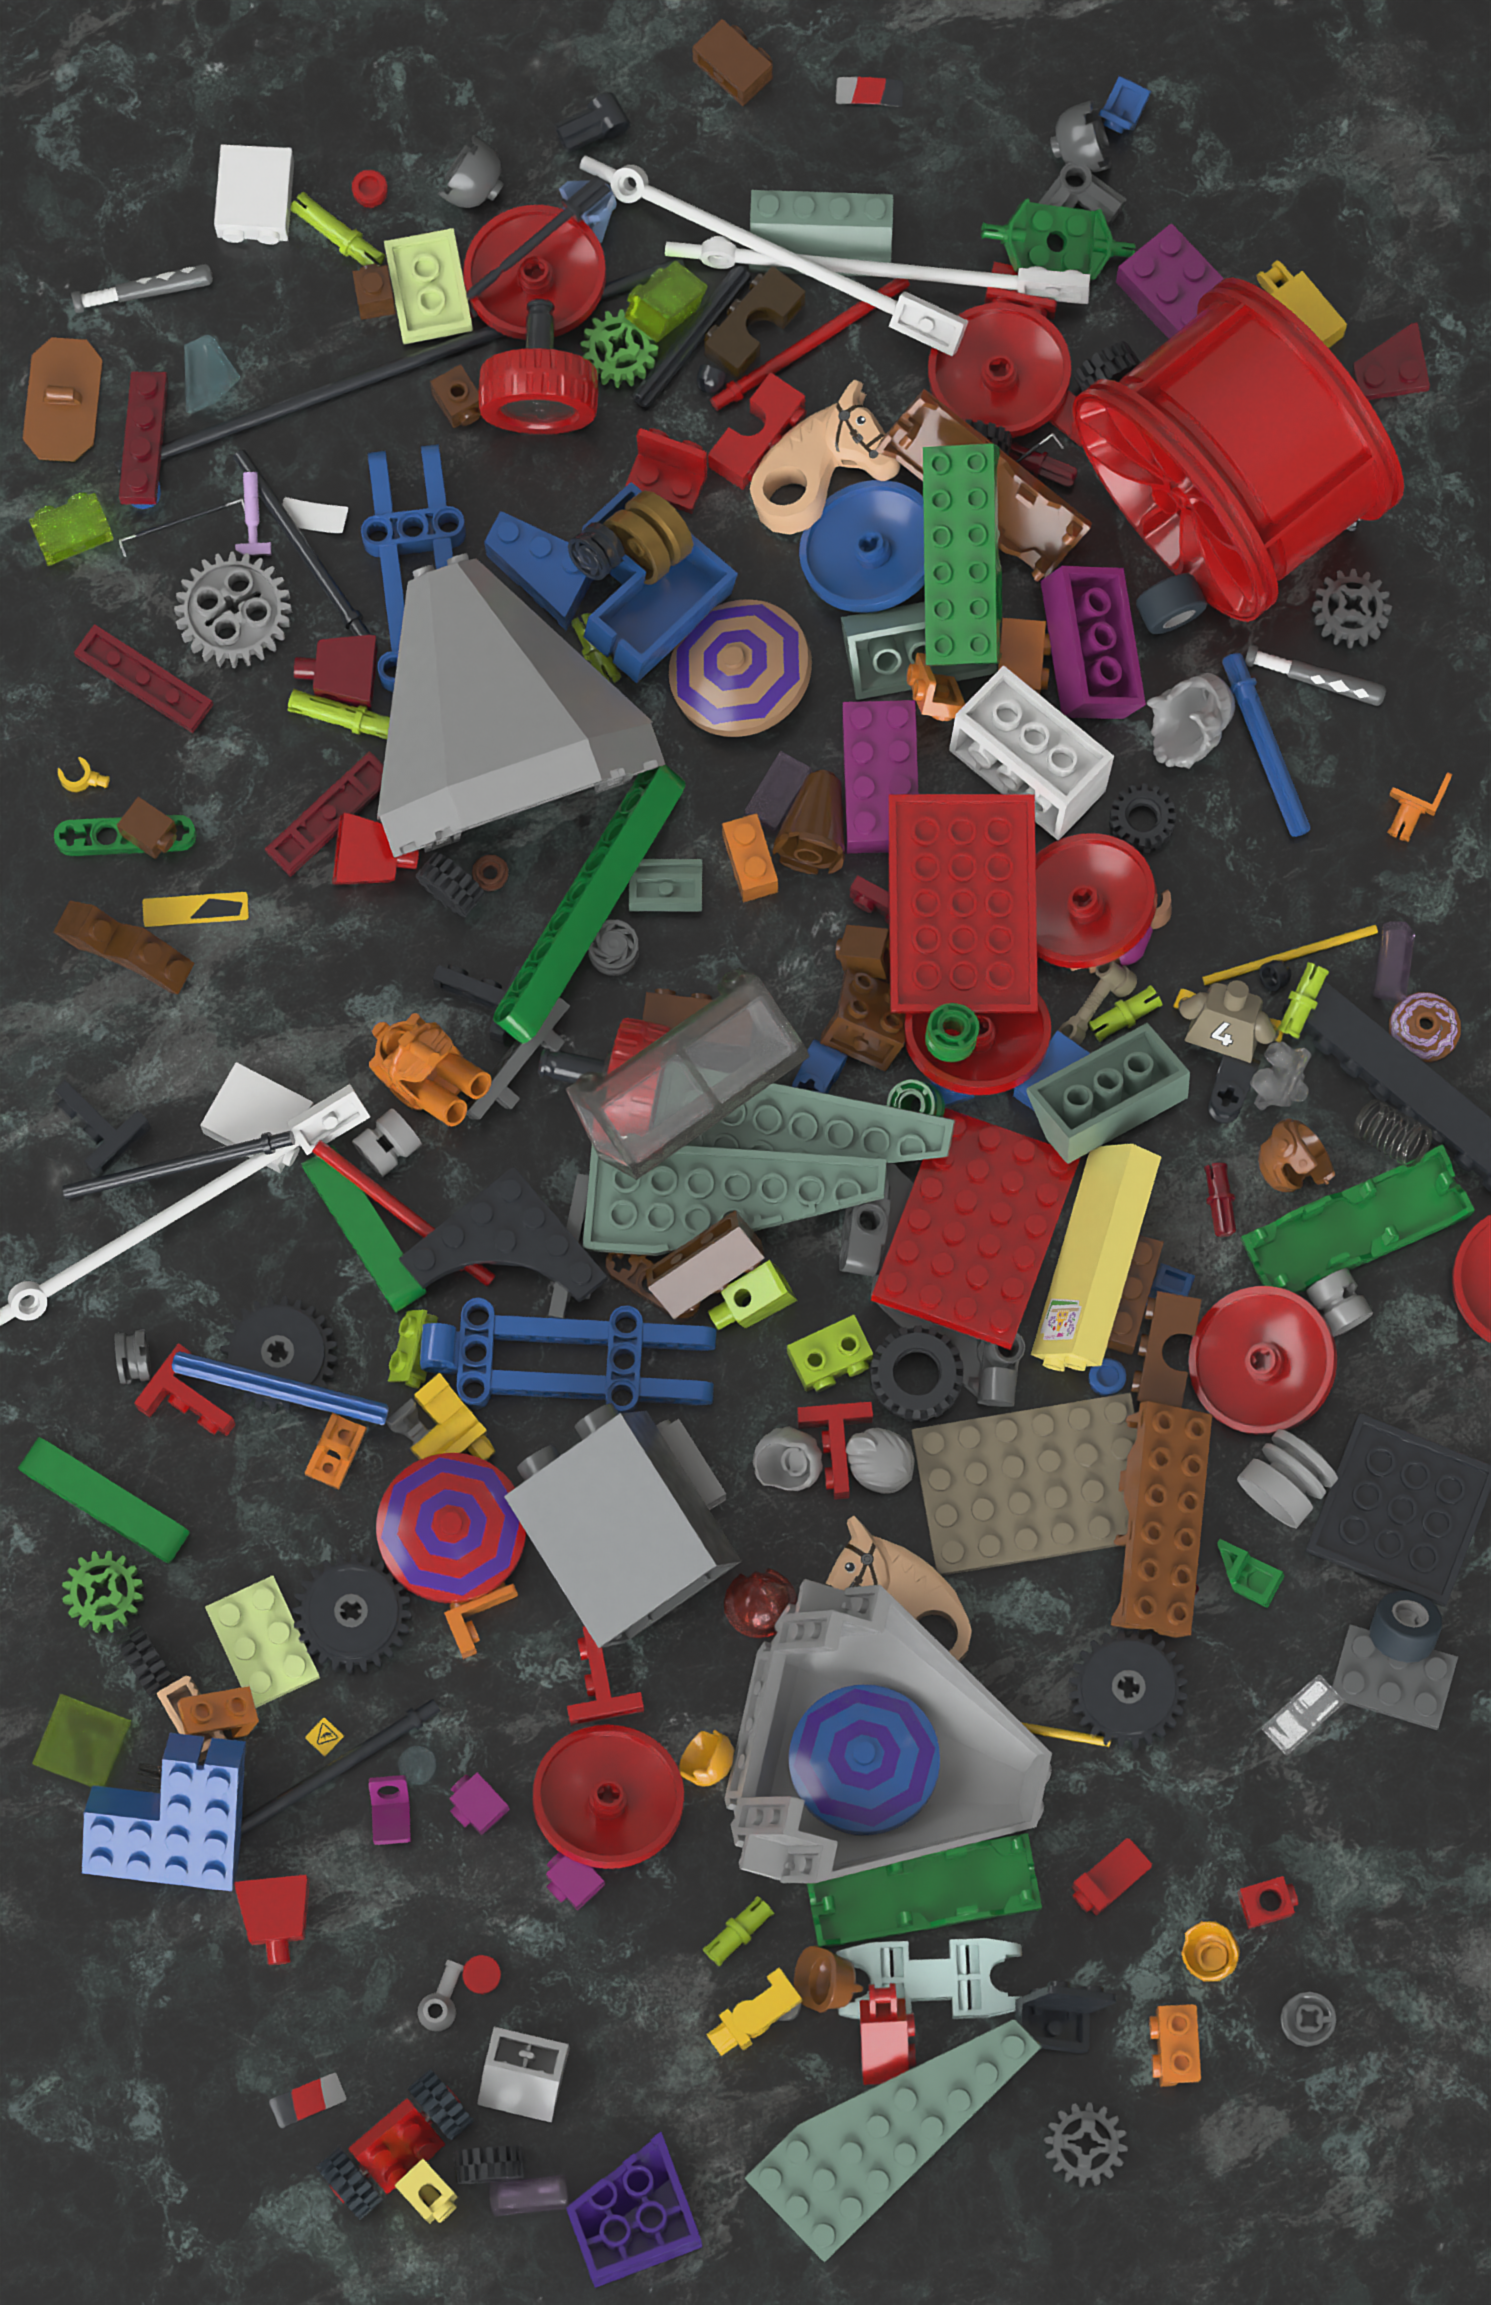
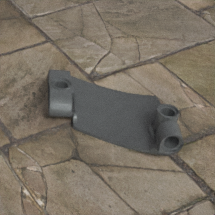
M887 1163L885 1198L845 1208L839 1269L844 1272L872 1276L871 1296L914 1184L894 1163ZM860 1214L867 1215L871 1219V1230H866L861 1226ZM877 1303L901 1328H914V1325H921L925 1329H930L931 1327L938 1330L939 1334L943 1336L945 1334L950 1338V1342L954 1347H957L960 1352L961 1361H963L962 1385L977 1397V1403L996 1407L1014 1406L1018 1364L1025 1352L1024 1339L1018 1332L1010 1350V1356L1007 1358L1000 1354L998 1345Z

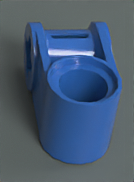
M814 1039L804 1056L792 1086L803 1089L813 1088L814 1091L829 1093L832 1085L841 1074L848 1055L820 1044V1041Z

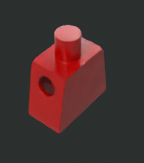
M343 813L339 816L332 884L392 882L395 880L396 867L416 869L419 849L394 858L382 823L353 814Z
M307 1875L235 1882V1889L249 1942L252 1945L266 1944L268 1965L290 1963L289 1941L305 1939L310 1887Z

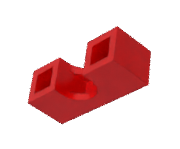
M771 372L750 399V413L764 423V428L755 435L744 436L728 427L708 454V467L742 490L752 481V477L764 455L782 439L791 426L794 427L802 422L807 413L805 410V395Z

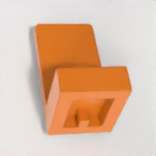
M503 1582L492 1592L478 1599L451 1603L449 1605L451 1610L444 1612L463 1659L477 1654L474 1643L480 1641L472 1620L465 1623L463 1619L517 1597L518 1594L514 1584L506 1586L505 1582Z
M250 1686L184 1697L178 1701V1708L186 1735L231 1729L233 1738L248 1736L259 1722Z

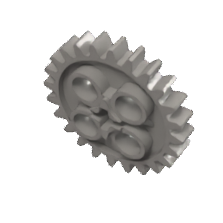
M231 552L229 560L226 562L223 561L219 554H216L215 565L211 566L204 559L202 560L204 571L199 572L194 568L190 570L194 579L193 582L184 579L181 581L183 588L187 592L176 593L177 601L183 604L174 607L175 614L182 617L176 621L179 630H185L182 634L184 643L194 640L190 646L193 653L203 649L202 656L204 661L207 662L215 655L218 666L221 667L225 658H228L232 667L236 668L238 658H243L247 666H250L251 655L255 654L259 659L264 660L262 649L266 647L275 652L276 646L273 639H285L284 632L280 627H290L291 625L289 618L284 616L292 613L291 604L284 603L290 599V594L288 590H281L285 585L282 577L273 579L276 574L273 566L263 571V559L259 558L252 565L248 553L243 556L241 561H237L234 552ZM237 581H245L249 584L244 591L235 592L231 590L232 585ZM255 594H261L260 598H253ZM206 599L218 601L213 609L204 610L200 608V604ZM233 605L235 609H239V612L233 614L227 608ZM263 610L267 613L266 617L260 621L249 619L253 611ZM206 622H213L211 626L205 625ZM224 628L236 630L234 636L229 639H222L218 637V634Z

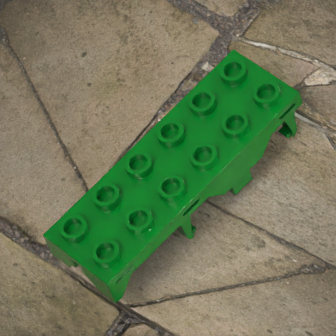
M995 444L923 447L925 644L927 666L1000 663V658H1002V653L1000 652L1002 570L998 555L1000 531L998 530L997 465L1000 447Z
M1442 1144L1417 1159L1368 1179L1345 1191L1327 1195L1291 1211L1275 1222L1241 1236L1240 1240L1262 1286L1278 1287L1298 1294L1334 1272L1344 1268H1348L1350 1271L1472 1216L1475 1209L1466 1191L1462 1189L1460 1184H1456L1452 1163Z
M1028 1833L993 1840H983L817 1883H806L817 1945L821 1948L1042 1909Z

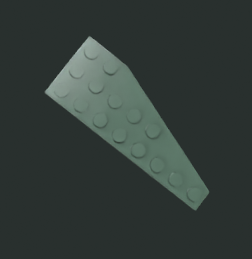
M667 1061L651 1143L887 1159V1163L949 1156L955 1119Z
M592 1139L583 1249L595 1252L659 1256L674 1252L735 1210L753 1231L883 1199L885 1198L887 1159Z
M1015 2018L799 2124L745 2177V2180L825 2262L1042 2045Z

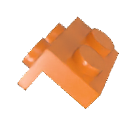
M917 653L915 663L910 664L908 667L907 685H910L912 689L913 700L917 701L921 714L930 715L940 721L955 719L956 713L965 705L955 677L933 674L931 667L926 665V655L924 653Z
M1195 2005L1158 2006L1155 2010L1156 2016H1149L1150 2039H1157L1158 2054L1151 2056L1153 2078L1159 2077L1160 2086H1175L1177 2083L1199 2082L1201 2080L1197 2007Z

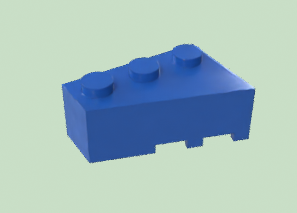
M500 511L484 541L486 556L518 586L520 585L534 598V601L541 608L546 609L558 621V624L567 631L593 579L584 575L574 565L569 556L568 542Z

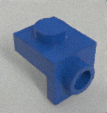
M1119 76L1104 108H1101L1098 114L1105 118L1103 125L1119 133H1123L1125 128L1134 130L1152 91Z

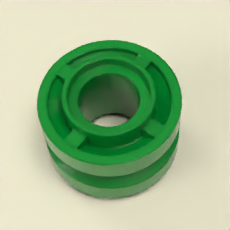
M947 1003L937 1007L929 1017L925 1033V1042L928 1050L933 1056L946 1062H958L966 1059L975 1048L979 1033V1021L974 1012L964 1005ZM953 1029L960 1035L950 1036L945 1033V1030Z
M913 1079L902 1081L891 1090L887 1099V1106L911 1110L912 1101L918 1097L921 1101L919 1112L940 1117L944 1116L945 1101L943 1095L936 1086L928 1082Z

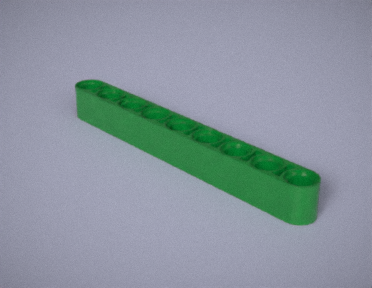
M666 764L638 774L498 1005L493 1016L494 1022L522 1044L527 1043L542 1027L683 793L686 785L685 780Z

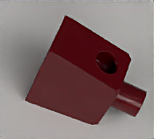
M376 635L318 640L316 658L295 657L294 678L314 680L313 690L315 696L357 708L362 705L367 707L368 711H372L378 655Z

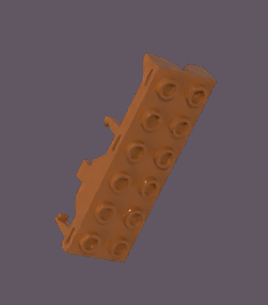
M923 389L880 440L876 451L881 455L896 459L923 481V447L993 443L927 390ZM1000 450L997 465L998 530L1000 531L998 548L1004 553L1019 557L1032 567L1034 571L1031 574L1035 581H1039L1042 577L1045 578L1054 571L1066 554L1091 528L1092 522Z
M1145 1401L1140 1403L1139 1412L1129 1415L1125 1421L1128 1427L1137 1429V1439L1128 1454L1126 1470L1120 1471L1119 1491L1124 1492L1123 1500L1129 1511L1127 1534H1118L1114 1540L1115 1545L1124 1546L1126 1550L1121 1600L1112 1616L1111 1625L1128 1629H1154L1160 1635L1177 1638L1191 1635L1212 1414Z

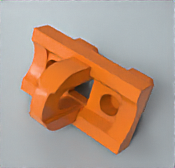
M332 1413L306 1468L305 1475L340 1489L367 1428ZM329 1449L337 1452L340 1460L328 1455Z

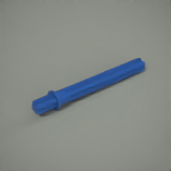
M1238 653L1230 654L1222 660L1231 684L1230 689L1235 694L1289 833L1295 837L1306 834L1310 831V825L1256 691L1255 685L1257 681L1255 678H1251L1243 656Z

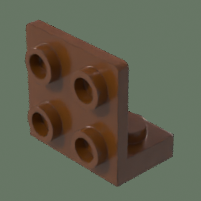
M848 967L844 972L837 1011L822 1032L820 1044L834 1048L850 1057L886 1071L905 1042L904 1027L906 1013H890V984Z

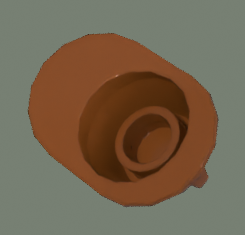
M818 1946L807 1947L798 1958L794 1973V1986L802 1998L801 2003L804 2006L818 2012H826L827 2009L844 2008L850 2003L855 1992L863 1991L864 1987L856 1983L855 1968L850 1960Z

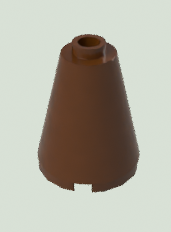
M817 770L806 776L779 830L772 852L774 855L776 853L780 855L779 862L784 866L807 874H817L818 868H829L828 874L842 868L845 859L842 784L831 771Z

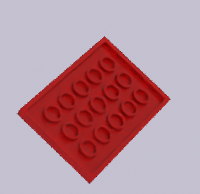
M889 794L890 1013H932L937 1007L947 1003L964 1005L974 1013H1037L1035 794Z
M945 1108L943 1117L955 1119L949 1156L923 1159L874 1287L871 1301L1011 1350L1081 1157L1067 1164L1051 1144Z

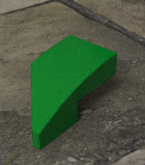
M1219 1539L1217 1544L1233 1590L1268 1608L1285 1576L1284 1573L1251 1557L1247 1551Z

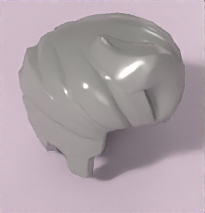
M871 1428L865 1430L864 1433L854 1434L847 1443L846 1453L848 1454V1462L851 1464L852 1474L865 1488L883 1494L894 1493L912 1480L914 1455L910 1444L900 1435L881 1428Z

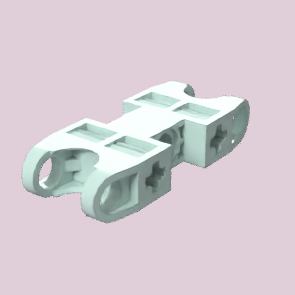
M988 1938L951 1939L949 1941L950 1959L909 1960L908 1941L872 1942L836 1952V1955L850 1960L854 1968H860L865 1971L870 1977L871 1984L875 1985V1988L890 1987V1983H896V1998H905L906 2013H911V2001L951 2000L952 2019L989 2018L1014 2012L1015 2001L1021 1998L1008 1997V1993L997 1990L990 1980V1971L996 1964L1005 1962L1006 1958L1022 1956V1945ZM965 1948H968L969 1974H967V1971H966V1949H965ZM890 1951H893L894 1977H891L890 1974ZM967 1983H970L971 2010H968ZM869 1991L863 1997L856 1998L854 2003H849L844 2008H838L839 2015L860 2019L859 2000H869Z

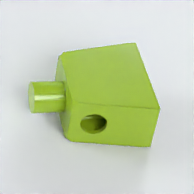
M769 1260L721 1291L725 1302L712 1308L708 1313L718 1330L734 1321L747 1328L798 1300L780 1268ZM751 1296L750 1304L742 1307L743 1300Z

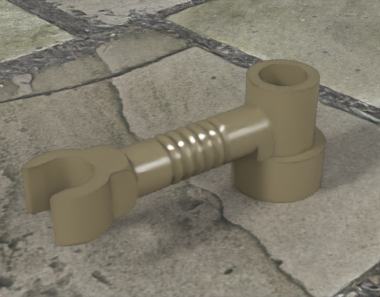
M1113 960L1096 966V975L1101 979L1076 1016L1070 1017L1068 1021L1061 1025L1058 1031L1080 1045L1085 1038L1088 1022L1108 993L1111 991L1117 997H1125L1134 990L1137 984V976L1125 965L1121 967V965H1118Z

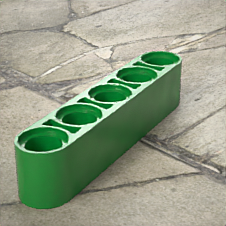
M331 1145L330 1147L338 1153L336 1148L333 1145ZM317 1155L301 1163L308 1178L394 1312H398L427 1294L426 1289H422L400 1263L399 1258L404 1254L365 1193Z
M40 1437L37 1438L18 1467L21 1472L168 1564L171 1563L190 1534L179 1523Z

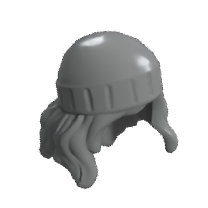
M1203 673L1182 681L1160 696L1147 701V705L1152 708L1155 714L1151 734L1154 736L1153 753L1156 756V760L1159 763L1165 762L1168 767L1177 766L1190 769L1196 761L1203 759L1213 747L1219 744L1222 731L1229 724L1235 711L1234 695L1220 677L1211 673Z

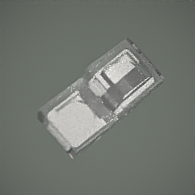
M1319 1674L1265 1723L1261 1729L1287 1756L1342 1706L1345 1701Z

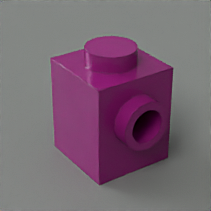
M478 1773L472 1778L466 1774L451 1788L454 1794L450 1797V1801L455 1807L450 1812L464 1827L471 1823L481 1835L509 1811L508 1805Z
M558 1852L547 1863L550 1870L546 1873V1877L550 1883L546 1888L560 1903L567 1899L577 1911L605 1886L604 1880L591 1866L573 1861L561 1852Z

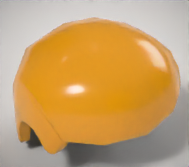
M716 1730L713 1731L714 1734L706 1731L699 1732L682 1754L679 1763L681 1776L696 1785H714L727 1776L732 1767L735 1750L729 1738Z
M1201 1921L1185 1933V1942L1181 1954L1190 1974L1208 1982L1221 1981L1231 1974L1238 1964L1240 1952L1239 1945L1228 1928L1216 1921Z

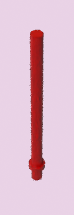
M895 278L878 289L877 292L892 298L909 287L910 283L908 279ZM861 300L737 382L730 381L727 383L726 389L710 399L713 407L718 411L732 401L739 402L743 399V394L763 382L770 372L773 374L777 373L877 307Z

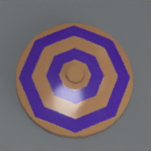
M758 600L727 602L714 607L674 648L669 665L671 691L682 712L699 728L727 737L756 734L779 723L800 702L811 676V651L798 623L781 608Z

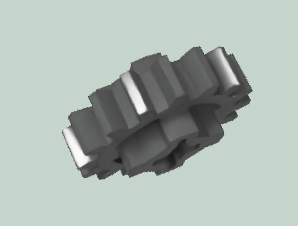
M1351 569L1349 577H1345L1341 570L1336 573L1335 582L1327 577L1323 583L1325 589L1318 588L1315 597L1319 601L1313 603L1312 611L1319 614L1315 616L1314 623L1315 625H1325L1321 634L1323 637L1331 633L1335 635L1333 642L1335 645L1341 639H1345L1348 648H1352L1354 640H1359L1362 646H1366L1368 635L1377 640L1381 633L1379 628L1386 629L1389 620L1385 616L1390 615L1392 606L1383 603L1388 601L1389 592H1379L1382 581L1369 582V572H1366L1360 578L1357 577L1356 569ZM1329 599L1332 600V605L1336 608L1332 616L1328 610ZM1371 601H1373L1375 606L1374 618L1371 616L1372 612L1368 609ZM1354 605L1358 607V611H1356L1355 609H1351L1348 612L1345 609L1346 606L1349 608L1353 607Z
M1091 2102L1087 2103L1085 2111H1080L1075 2103L1071 2105V2115L1068 2116L1062 2110L1058 2112L1060 2124L1049 2123L1048 2128L1055 2134L1054 2137L1044 2138V2143L1053 2145V2150L1046 2153L1045 2157L1046 2159L1056 2158L1058 2163L1055 2164L1052 2170L1055 2173L1064 2169L1066 2171L1065 2182L1068 2183L1073 2176L1078 2177L1079 2187L1085 2185L1087 2178H1091L1096 2186L1100 2184V2174L1103 2173L1109 2179L1114 2176L1110 2168L1111 2165L1122 2166L1123 2161L1117 2157V2153L1126 2152L1127 2146L1119 2144L1118 2139L1125 2136L1126 2132L1125 2130H1115L1114 2126L1119 2120L1117 2116L1110 2120L1105 2118L1106 2107H1102L1098 2113L1093 2112ZM1081 2119L1078 2131L1073 2135H1062L1063 2130L1070 2123ZM1095 2121L1106 2129L1110 2140L1102 2138L1095 2130ZM1086 2134L1089 2135L1090 2142L1103 2147L1097 2146V2148H1092L1089 2150L1088 2155L1082 2154L1081 2147L1068 2142L1080 2141L1083 2135ZM1061 2149L1070 2151L1074 2156L1076 2168L1065 2160ZM1098 2154L1109 2155L1103 2165L1090 2170L1092 2159Z

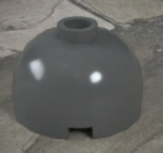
M1093 100L1077 104L1061 114L1056 123V136L1050 139L1056 158L1062 157L1065 164L1074 162L1073 165L1085 168L1084 165H1087L1091 173L1109 169L1112 163L1111 156L1104 157L1103 148H1105V145L1109 146L1102 117L1098 115V108L1092 110L1095 103Z
M476 135L470 138L474 146L472 148L467 145L463 147L444 179L449 181L447 189L445 190L442 187L438 189V196L458 207H475L480 205L486 198L493 201L503 186V182L498 180L502 171L501 158L491 145Z

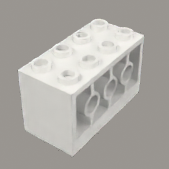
M1004 665L956 713L949 749L950 752L1001 794H1035V822L1057 840L1105 793L1114 755Z

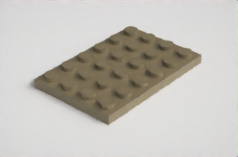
M1131 1393L911 1429L936 1571L943 1576L1119 1546L1114 1544V1540L1118 1534H1127L1129 1511L1123 1500L1124 1492L1119 1491L1120 1471L1126 1470L1128 1454L1137 1439V1429L1128 1427L1127 1422H1125L1129 1415L1134 1414Z

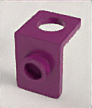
M406 1776L370 1778L369 1790L372 1804L373 1843L375 1845L410 1842V1800ZM384 1786H395L399 1789L397 1793L391 1795L382 1794L378 1790Z

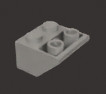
M494 2027L485 2061L477 2105L552 2123L570 2049L569 2045Z

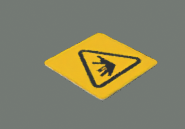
M323 1718L305 1738L320 1753L326 1756L343 1738V1734L326 1718Z

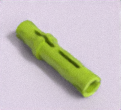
M305 192L300 193L297 199L307 208L302 207L295 200L293 201L290 210L340 247L339 251L343 255L352 256L363 266L375 264L369 257H372L382 265L385 260V254L362 239L363 234L357 229L351 230L312 200Z
M294 689L291 693L288 703L289 712L303 714L328 723L344 726L345 728L352 729V733L358 735L363 732L383 739L388 737L390 717L368 711V708L362 705L357 708Z

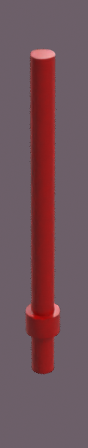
M320 1140L314 1147L313 1153L420 1236L425 1238L435 1230L432 1225L325 1142ZM474 1264L464 1268L465 1271L486 1287L496 1276L482 1264Z

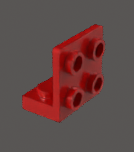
M640 428L637 433L638 455L625 487L632 482L641 491L654 492L664 498L673 508L692 514L707 478V452L703 451L700 445L692 441L684 440L681 443L670 439L661 430L650 428L647 431Z

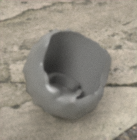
M790 1426L775 1428L766 1434L755 1448L753 1465L756 1477L763 1486H775L793 1491L809 1488L816 1482L822 1471V1452L817 1446L816 1439L808 1433Z

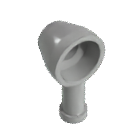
M450 1960L446 1961V1969L437 1992L423 1998L418 2007V2018L421 2024L428 2030L435 2032L449 2028L456 2017V2008L450 1997L460 1972H463L464 1966ZM434 2004H439L443 2008V2013L439 2018H432L429 2015V2008Z

